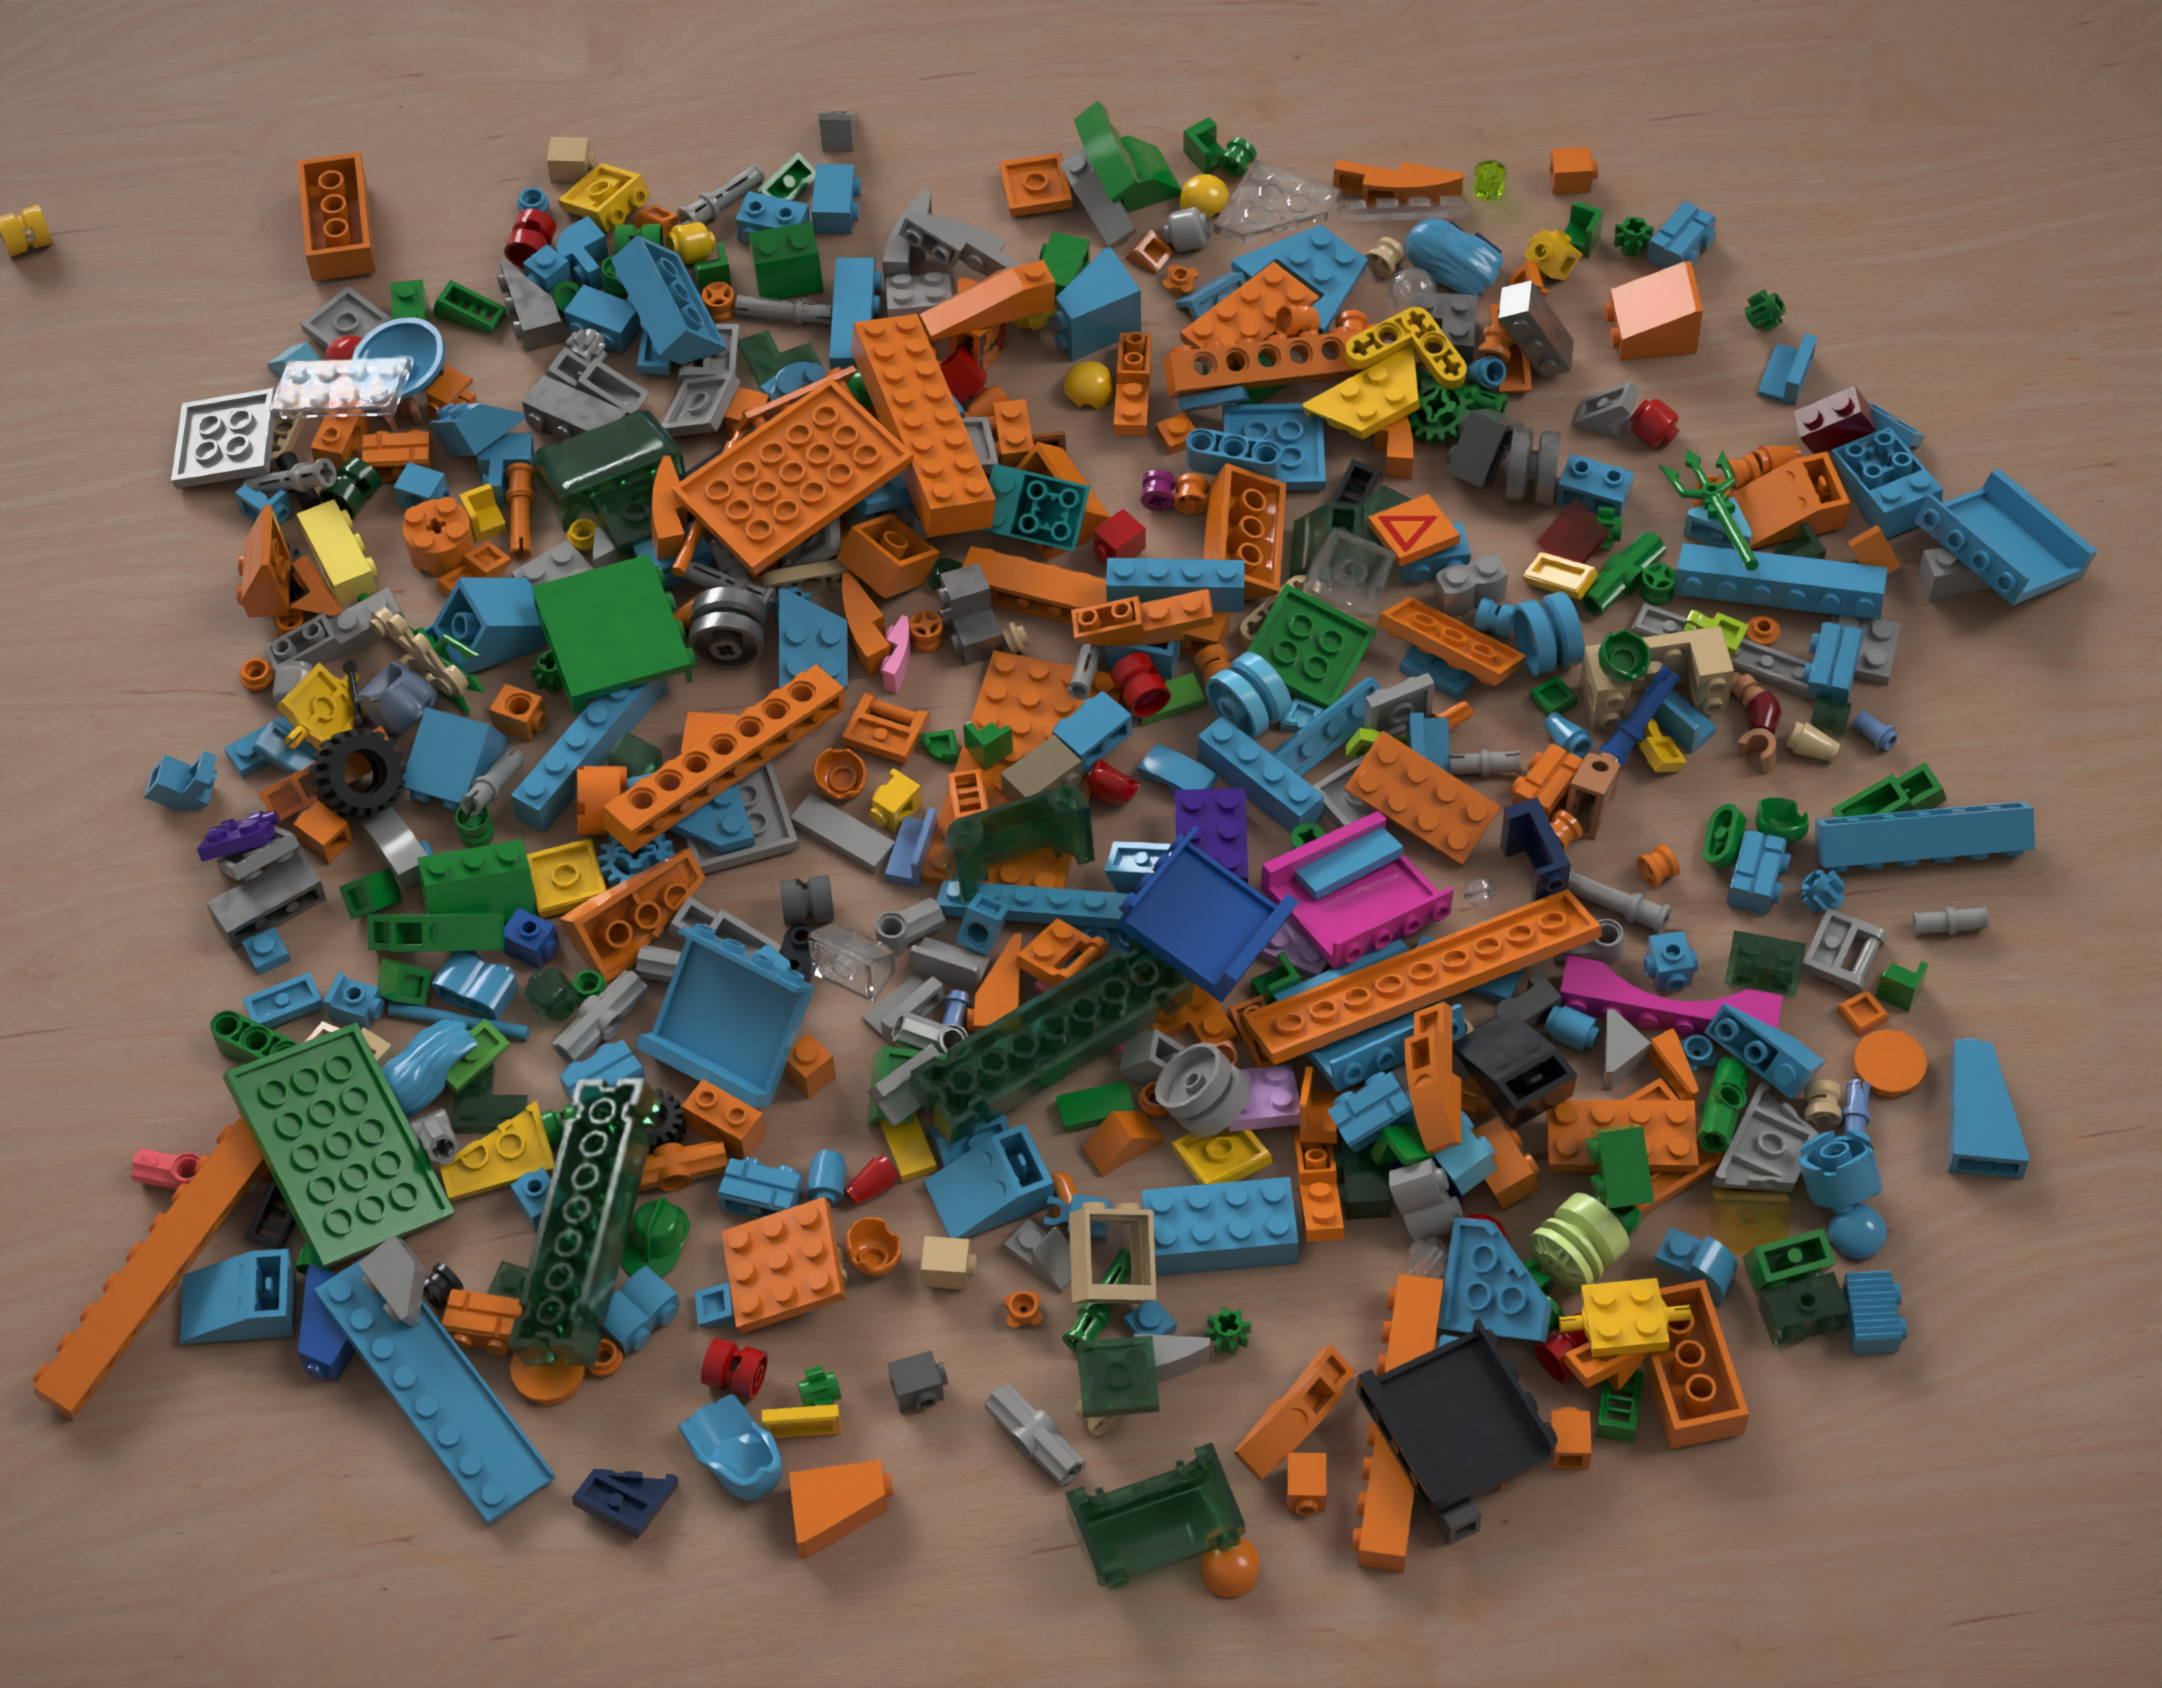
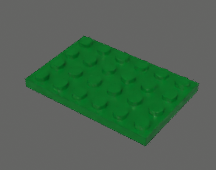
M357 1022L225 1071L222 1078L320 1271L377 1248L393 1234L398 1238H402L447 1220L454 1215L455 1211Z

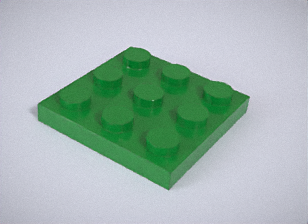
M1286 583L1246 652H1253L1266 660L1282 678L1290 694L1327 709L1341 697L1375 637L1377 629Z

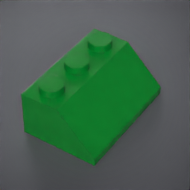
M522 839L417 858L418 885L426 914L504 913V926L507 925L518 908L537 916L531 871Z

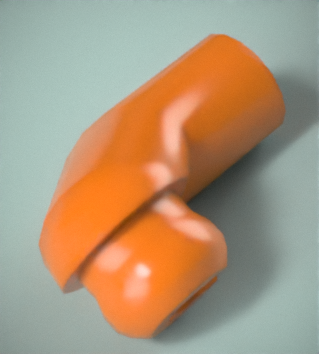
M1064 1171L1052 1173L1050 1177L1054 1183V1193L1066 1204L1071 1205L1073 1194H1078L1073 1178ZM1055 1206L1050 1218H1056L1060 1215L1061 1210L1059 1206Z

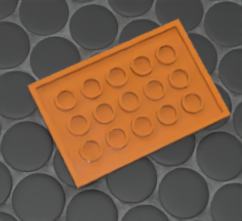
M830 378L671 489L674 497L755 576L910 467L911 461L914 460V454L834 379Z

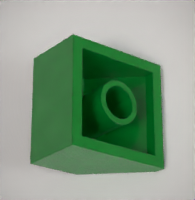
M1130 135L1120 137L1122 146L1131 155L1140 184L1121 199L1127 213L1181 195L1182 189L1157 146Z
M812 221L750 232L748 234V243L759 297L785 299L824 291L819 252Z

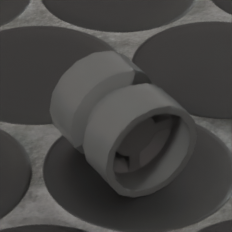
M829 875L809 877L807 883H803L799 878L780 880L785 926L805 924L807 918H812L815 923L834 921Z

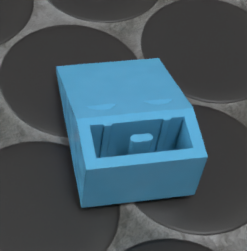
M1890 427L1832 449L1831 454L1864 520L1871 528L1878 525L1886 539L1919 526L1914 520L1928 495L1932 494L1942 503L1943 488Z
M1025 1123L990 1136L924 1181V1185L949 1238L966 1239L1051 1206L1047 1204L1048 1196L1054 1197V1183Z
M289 1249L250 1251L184 1274L180 1343L191 1344L294 1336L296 1268Z

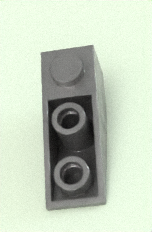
M505 259L500 260L502 273L497 274V280L501 293L507 292L509 296L504 298L509 317L515 316L517 320L512 322L517 341L523 339L527 352L565 342L561 320L553 297Z

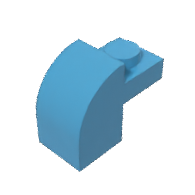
M587 216L568 226L560 234L556 247L557 252L569 261L571 276L574 275V278L580 285L585 284L594 289L601 290L603 289L600 267L597 263L609 257L606 238L592 219Z
M532 433L504 434L478 453L477 464L481 480H483V485L491 484L497 506H505L506 504L505 493L508 480L505 477V469L507 466L513 463H527L535 470L536 450Z
M203 751L191 765L164 755L151 770L144 798L173 809L198 810L206 807L209 804L217 776V770L213 769L217 755Z
M1673 1227L1669 1228L1654 1259V1264L1688 1278V1282L1705 1279L1713 1305L1719 1308L1735 1279L1738 1268L1737 1260L1731 1251L1716 1239L1706 1235L1704 1241Z

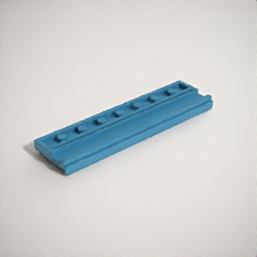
M362 1258L315 1288L314 1295L487 1527H489L526 1502V1498L541 1488L550 1486L551 1482L555 1480V1474L423 1299L419 1323L414 1327L409 1326L403 1321L397 1324L383 1308L387 1301L380 1292L377 1295L373 1294L361 1279L365 1275V1272L358 1264L364 1259Z

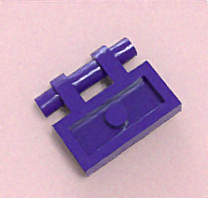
M263 811L251 813L250 818L239 821L229 819L222 821L220 826L210 828L209 833L205 835L206 838L197 848L201 861L267 845L276 833L273 826L280 822L278 813L272 811L264 814Z

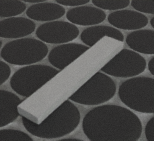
M1644 603L1633 624L1631 633L1644 638L1683 632L1687 624V618ZM1743 639L1735 657H1730L1734 672H1739L1741 675L1750 674L1755 680L1821 704L1826 702V700L1809 698L1806 695L1808 684L1802 683V677L1806 662L1811 663L1809 661L1747 639Z

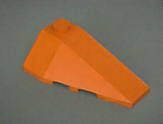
M1044 260L1001 269L920 314V321L930 340L934 341L1053 311L1055 280Z

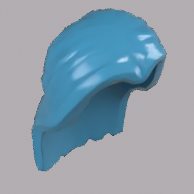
M1438 218L1425 219L1416 224L1409 232L1405 241V252L1408 260L1424 276L1462 295L1478 296L1477 299L1480 298L1478 293L1483 294L1486 291V287L1493 285L1499 275L1498 270L1501 269L1504 261L1503 256L1482 239L1459 230L1453 224Z
M444 1019L417 1033L400 1054L391 1058L381 1068L407 1119L414 1117L442 1093L450 1068L478 1046L470 1031L466 1030L467 1025L463 1021Z
M735 1394L719 1399L717 1404L710 1402L702 1408L695 1410V1416L691 1415L687 1422L683 1421L678 1426L695 1458L711 1470L722 1485L735 1497L745 1501L760 1500L772 1492L782 1479L783 1459L773 1435L754 1422L748 1410L742 1405Z

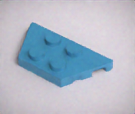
M779 588L778 689L792 681L800 672H805L817 664L846 690L848 686L847 620L784 588Z

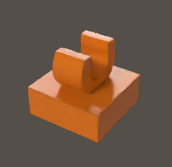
M1526 260L1508 280L1510 286L1532 280L1544 298L1550 293L1549 289L1543 288L1546 277L1539 273L1536 262Z

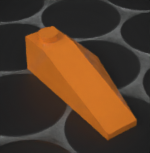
M685 848L587 900L559 918V921L577 952L594 971L605 978L607 983L637 963L640 948H643L644 945L648 946L654 938L659 937L664 930V925L676 911L680 910L687 898L694 894L706 877L691 849Z

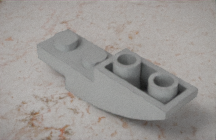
M908 213L898 233L909 244L919 247L932 255L938 262L945 263L951 268H954L958 260H960L970 269L988 277L1001 269L1021 265V263L1002 252L1005 241L978 227L955 219L929 214Z
M387 587L330 619L322 613L264 645V648L275 671L285 666L287 661L307 662L313 668L319 662L325 665L379 642V637L372 631L369 622L372 620V615L382 607L388 608L394 615L399 614L403 618L405 617L393 592Z

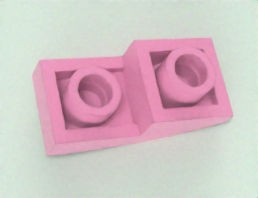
M904 615L900 617L895 626L891 625L885 635V639L891 647V656L887 655L880 669V673L883 675L884 690L897 694L906 676L911 654L908 617Z

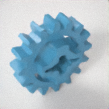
M664 832L634 853L627 850L609 834L610 845L601 844L602 855L598 856V861L603 879L608 880L609 887L612 888L674 855L675 852L672 841L666 840Z

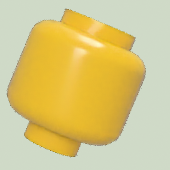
M701 222L682 223L673 226L670 233L666 235L665 246L667 249L679 254L684 266L693 265V263L709 259L711 251L715 249V237L711 231L708 232L706 226Z

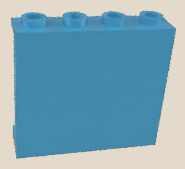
M2000 469L1991 471L1983 488L1941 503L1932 494L1928 495L1914 520L1915 523L2012 605L2083 577L2098 552Z
M695 924L694 927L679 928L678 933L686 937L684 947L652 1033L640 1034L635 1048L700 1082L702 1079L708 1081L753 1108L770 1106L815 986L804 981L805 976L795 970H782L774 966L775 961L772 958L757 953L752 955L744 950V944L736 940L727 938L723 940L715 936L716 931L711 927Z
M1401 939L1396 940L1383 949H1376L1361 956L1353 963H1347L1339 968L1331 969L1274 994V1002L1408 951L1407 945ZM1440 1000L1422 1009L1409 1012L1305 1054L1337 1092L1370 1078L1376 1073L1383 1072L1405 1062V1039L1414 1036V1013L1445 1001ZM1460 1004L1452 1006V1040L1466 1034L1463 1011Z

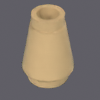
M1796 721L1785 747L1792 749L1793 754L1833 762L1840 743L1834 741V739L1808 722L1802 724Z

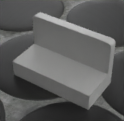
M924 937L920 946L913 945L910 950L912 973L928 978L934 976L940 982L974 993L982 985L991 967L990 957L928 937Z
M912 975L864 1016V1022L893 1047L897 1043L892 1042L891 1033L899 1013L907 1011L924 1018L929 1017L944 1004L943 984L934 976L924 982L917 975Z
M933 1044L926 1047L867 1091L892 1126H896L949 1087L950 1082L934 1062L941 1055Z

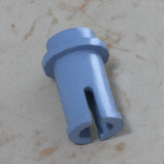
M1866 710L1860 712L1853 721L1854 725H1852V728L1874 742V746L1878 750H1890L1898 739V733L1895 732L1894 726H1886Z
M952 990L944 998L946 1009L942 1020L943 1025L957 1024L963 1027L968 1008H972L971 996L968 993Z

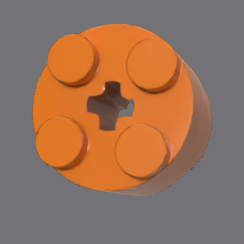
M443 497L441 499L429 500L406 510L402 530L409 559L415 569L420 572L421 569L430 572L431 576L442 577L463 565V555L475 548V542L469 516L464 508L457 504L454 498Z
M577 766V836H608L610 834L604 829L603 806L614 796H620L626 792V766Z

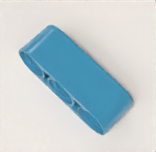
M1195 429L1186 437V463L1192 471L1216 476L1222 467L1228 463L1278 480L1281 476V448L1278 444L1269 440L1209 429Z

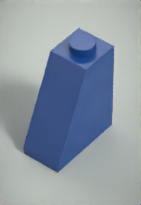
M311 1264L307 1270L298 1354L303 1364V1369L307 1374L319 1380H323L325 1377L337 1382L356 1350L314 1295L315 1288L337 1274L325 1269L320 1271L318 1266Z

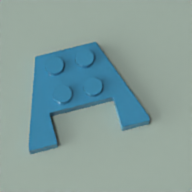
M1320 224L1233 259L1231 261V270L1234 272L1243 271L1248 281L1272 262L1278 264L1319 296L1320 300L1312 306L1319 313L1320 325L1318 334L1320 335L1328 333L1329 326L1333 319L1339 315L1345 299L1351 295L1367 269L1368 259Z

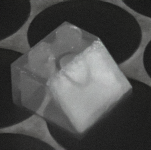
M1334 527L1312 561L1301 591L1359 618L1371 617L1375 613L1397 552Z
M832 923L811 931L808 936L813 974L873 1003L876 1002L896 972L894 952L881 942L874 943L861 937L852 928H842Z

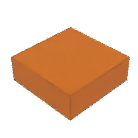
M1868 989L1839 1004L1837 1008V1013L1858 1038L1888 1022L1889 1014Z

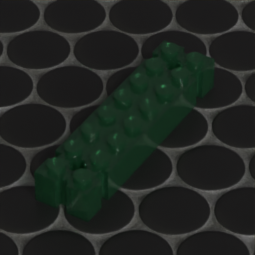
M1134 939L1129 942L1127 954L1122 956L1118 949L948 1048L947 1060L940 1063L935 1056L911 1070L909 1090L925 1112L934 1108V1125L949 1146L975 1131L977 1119L982 1117L986 1124L1152 1026L1156 1023L1158 1011L1163 1010L1169 1016L1189 1004L1192 1000L1195 983Z
M644 1078L617 1079L615 1087H610L604 1079H582L577 1081L571 1103L577 1115L576 1118H567L519 1300V1305L525 1311L524 1317L514 1319L508 1346L527 1366H554L555 1360L559 1357L567 1366H595L601 1338L595 1332V1329L599 1325H605L652 1140L646 1133V1129L650 1126H655L662 1101Z

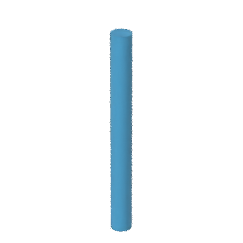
M391 1001L388 1007V1015L429 1023H437L444 1019L460 1020L467 1025V1030H472L484 1019ZM485 1018L505 1037L526 1041L529 1038L530 1026Z

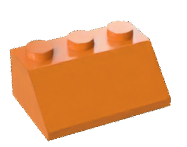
M1037 442L1016 467V469L1089 486L1067 453L1060 447ZM1090 489L1076 548L1090 542L1093 539V530L1110 518V515L1092 489ZM1035 544L1044 559L1047 560L1068 552Z

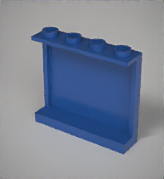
M1194 826L1186 837L1181 833L1176 837L1168 849L1171 853L1170 856L1166 853L1160 856L1152 868V871L1155 872L1154 875L1149 872L1145 874L1135 888L1139 893L1135 895L1133 892H1130L1119 907L1123 915L1116 926L1222 1003L1281 929L1299 901L1287 893L1279 905L1273 903L1193 845L1191 841L1199 828Z

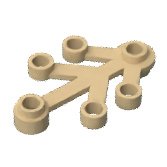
M382 607L372 615V620L369 622L372 631L379 638L384 636L391 637L412 655L411 657L405 654L398 660L400 664L409 666L410 670L415 673L418 670H429L436 677L428 673L423 678L431 682L437 691L442 690L447 696L453 695L460 698L464 694V689L468 687V681L463 673L454 665L446 668L423 634L418 633L414 636L404 618L399 614L394 615L386 607Z

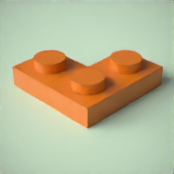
M1197 984L1141 1009V1018L1149 1030L1155 1028L1170 1038L1190 1029L1198 1043L1212 1042L1216 1044L1225 1040H1231L1234 1043L1238 1042V1033L1216 998Z

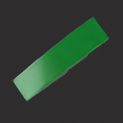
M1096 101L1076 117L1074 122L1087 156L1110 200L1116 204L1140 184L1131 155L1122 146L1119 132L1110 123L1106 108L1099 101Z

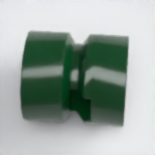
M349 457L337 470L335 484L332 487L321 489L319 493L320 499L323 503L334 499L340 511L346 509L351 520H353L364 508L366 501L370 500L379 490L382 480L371 465L359 458Z

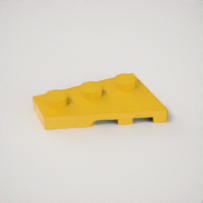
M537 1100L525 1107L526 1110L513 1119H507L498 1125L496 1130L481 1140H475L457 1152L454 1161L445 1165L439 1164L450 1202L509 1186L515 1183L523 1174L534 1172L542 1167L547 1174L557 1172Z

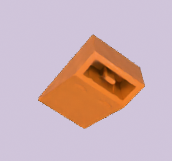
M1827 451L1795 458L1728 494L1729 498H1735L1752 531L1750 549L1845 528L1850 508L1849 498Z

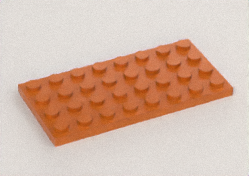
M993 650L970 722L977 730L991 722L998 729L1008 725L1012 730L1013 753L985 770L965 748V743H963L954 771L956 773L982 769L992 833L985 836L959 839L956 832L950 790L948 789L921 873L922 882L941 886L943 880L1065 889L1093 796L1087 782L1089 770L1082 774V781L1074 791L1064 793L1053 802L1048 810L1038 812L1030 819L1002 794L1001 773L1052 737V730L1061 719L1069 718L1086 699L1094 698L1101 691H1104L1120 705L1123 693H1120L1116 688L1110 673L1096 670L1088 697L1079 700L1071 697L1068 693V687L1075 666ZM977 785L959 787V788H956V789L958 790V789L976 787Z

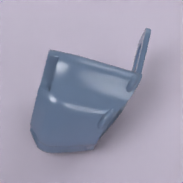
M392 661L360 690L354 698L355 703L361 706L377 728L382 725L388 738L395 741L424 714L425 707L430 708L440 697L436 687L431 682L410 670L409 666L400 664V661Z

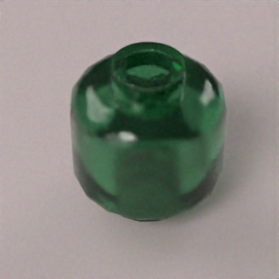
M557 968L537 970L529 977L524 996L539 1018L545 1021H562L574 1012L578 992L563 971Z

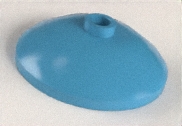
M406 317L388 321L368 333L357 346L351 360L350 370L352 379L359 391L370 399L392 402L409 398L426 388L438 375L445 359L446 349L444 340L437 328L423 319Z

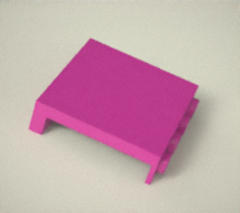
M1379 810L1262 864L1260 889L1276 905H1279L1287 893L1299 901L1288 919L1333 969L1347 963H1353L1361 956L1376 949H1383L1389 943L1406 935H1412L1418 929L1435 921H1441L1451 914L1454 889L1450 886L1439 892L1404 854L1398 859L1318 900H1315L1296 881L1295 871L1382 826L1386 829L1387 819Z

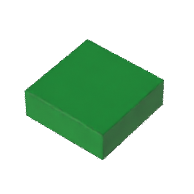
M1557 675L1529 692V699L1546 718L1555 712L1561 715L1575 707L1578 703V697Z

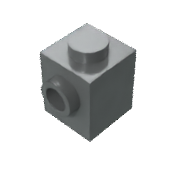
M932 1351L888 1363L889 1378L900 1413L914 1408L927 1409L934 1406L938 1401L944 1400L943 1385L948 1384V1379L943 1363H935Z

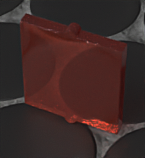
M1574 498L1537 540V543L1547 554L1585 564L1611 534L1597 520V514L1589 512L1578 499Z

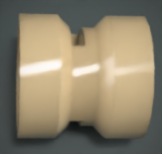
M1822 1079L1806 1084L1804 1099L1808 1106L1804 1111V1120L1813 1128L1822 1130L1832 1129L1840 1125L1842 1121V1110L1838 1106V1103L1841 1101L1840 1085L1834 1081Z

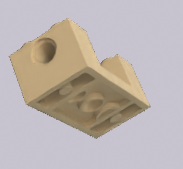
M1721 626L1642 638L1649 646L1651 662L1647 672L1641 678L1631 682H1617L1608 678L1603 673L1598 662V650L1601 644L1585 646L1580 690L1592 731L1601 729L1614 730L1618 728L1616 725L1618 720L1621 721L1622 718L1626 720L1627 718L1626 699L1630 698L1631 692L1649 687L1662 665L1681 677L1677 683H1684L1689 703L1701 714L1714 715L1721 711H1727L1734 669Z

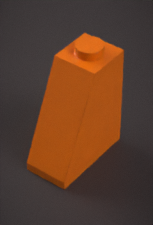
M881 1460L789 1472L799 1558L804 1559L812 1556L887 1511L886 1497L893 1496L891 1474H883Z

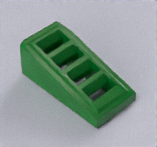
M450 280L435 301L433 314L442 319L493 334L507 313V308ZM464 305L470 306L468 310L463 309ZM476 309L481 310L478 316L473 314ZM488 313L494 314L490 321L484 319Z
M1636 1370L1628 1379L1634 1381V1386L1625 1384L1618 1390L1633 1393L1632 1397L1610 1394V1390L1615 1389L1609 1381L1603 1380L1595 1437L1634 1443L1644 1371ZM1608 1402L1631 1405V1408L1625 1409L1608 1406ZM1607 1414L1629 1417V1421L1606 1418Z

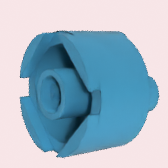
M1846 1129L1847 1135L1836 1137L1834 1131L1825 1132L1807 1141L1800 1149L1802 1156L1801 1158L1798 1157L1809 1199L1818 1206L1831 1208L1832 1212L1836 1214L1851 1211L1854 1204L1876 1196L1883 1190L1882 1179L1871 1139L1866 1133L1859 1130Z

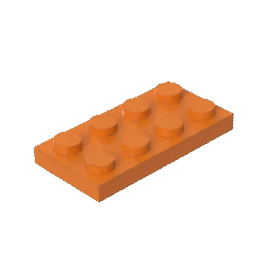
M1272 262L1180 332V340L1184 344L1190 345L1191 349L1204 348L1203 345L1217 341L1223 342V346L1235 345V341L1244 338H1255V342L1267 341V337L1277 335L1274 327V317L1278 307L1283 304L1295 305L1296 307L1312 306L1319 300V296L1278 264ZM1226 359V364L1230 370L1233 371L1239 367L1235 359Z
M1411 596L1382 612L1377 623L1378 626L1387 630L1390 636L1413 643L1419 651L1425 654H1434L1446 660L1445 662L1448 666L1458 670H1465L1475 675L1479 682L1486 685L1496 686L1523 668L1527 655Z
M1383 730L1344 787L1345 792L1374 811L1379 810L1385 818L1461 867L1501 808Z
M1565 1100L1546 1111L1548 1172H1597L1596 1164L1588 1161L1585 1138H1592L1590 1129L1632 1123L1643 1126L1650 1172H1697L1699 1163L1695 1100Z

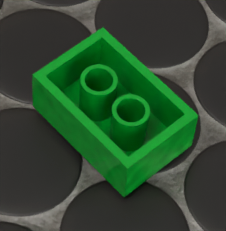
M1632 1123L1590 1129L1592 1138H1585L1588 1161L1596 1164L1597 1175L1590 1176L1593 1197L1601 1201L1608 1209L1653 1203L1654 1197L1643 1126Z

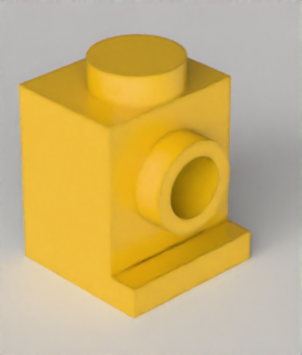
M893 768L889 772L890 781L886 785H881L875 791L872 798L873 808L869 811V816L877 825L881 827L886 826L896 833L900 829L903 817H911L922 806L921 786Z

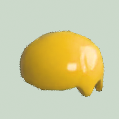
M1200 174L1186 181L1182 188L1178 205L1181 210L1196 207L1201 213L1206 212L1210 221L1214 214L1219 213L1222 215L1224 213L1230 194L1225 183L1217 176Z
M1085 361L1073 365L1063 381L1065 395L1079 408L1089 404L1097 410L1102 409L1112 402L1116 394V386L1111 372L1097 361Z

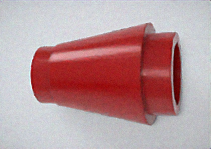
M882 1154L877 1159L872 1157L849 1185L844 1188V1191L852 1202L858 1206L862 1202L864 1203L895 1187L894 1182L900 1178V1175L890 1161Z

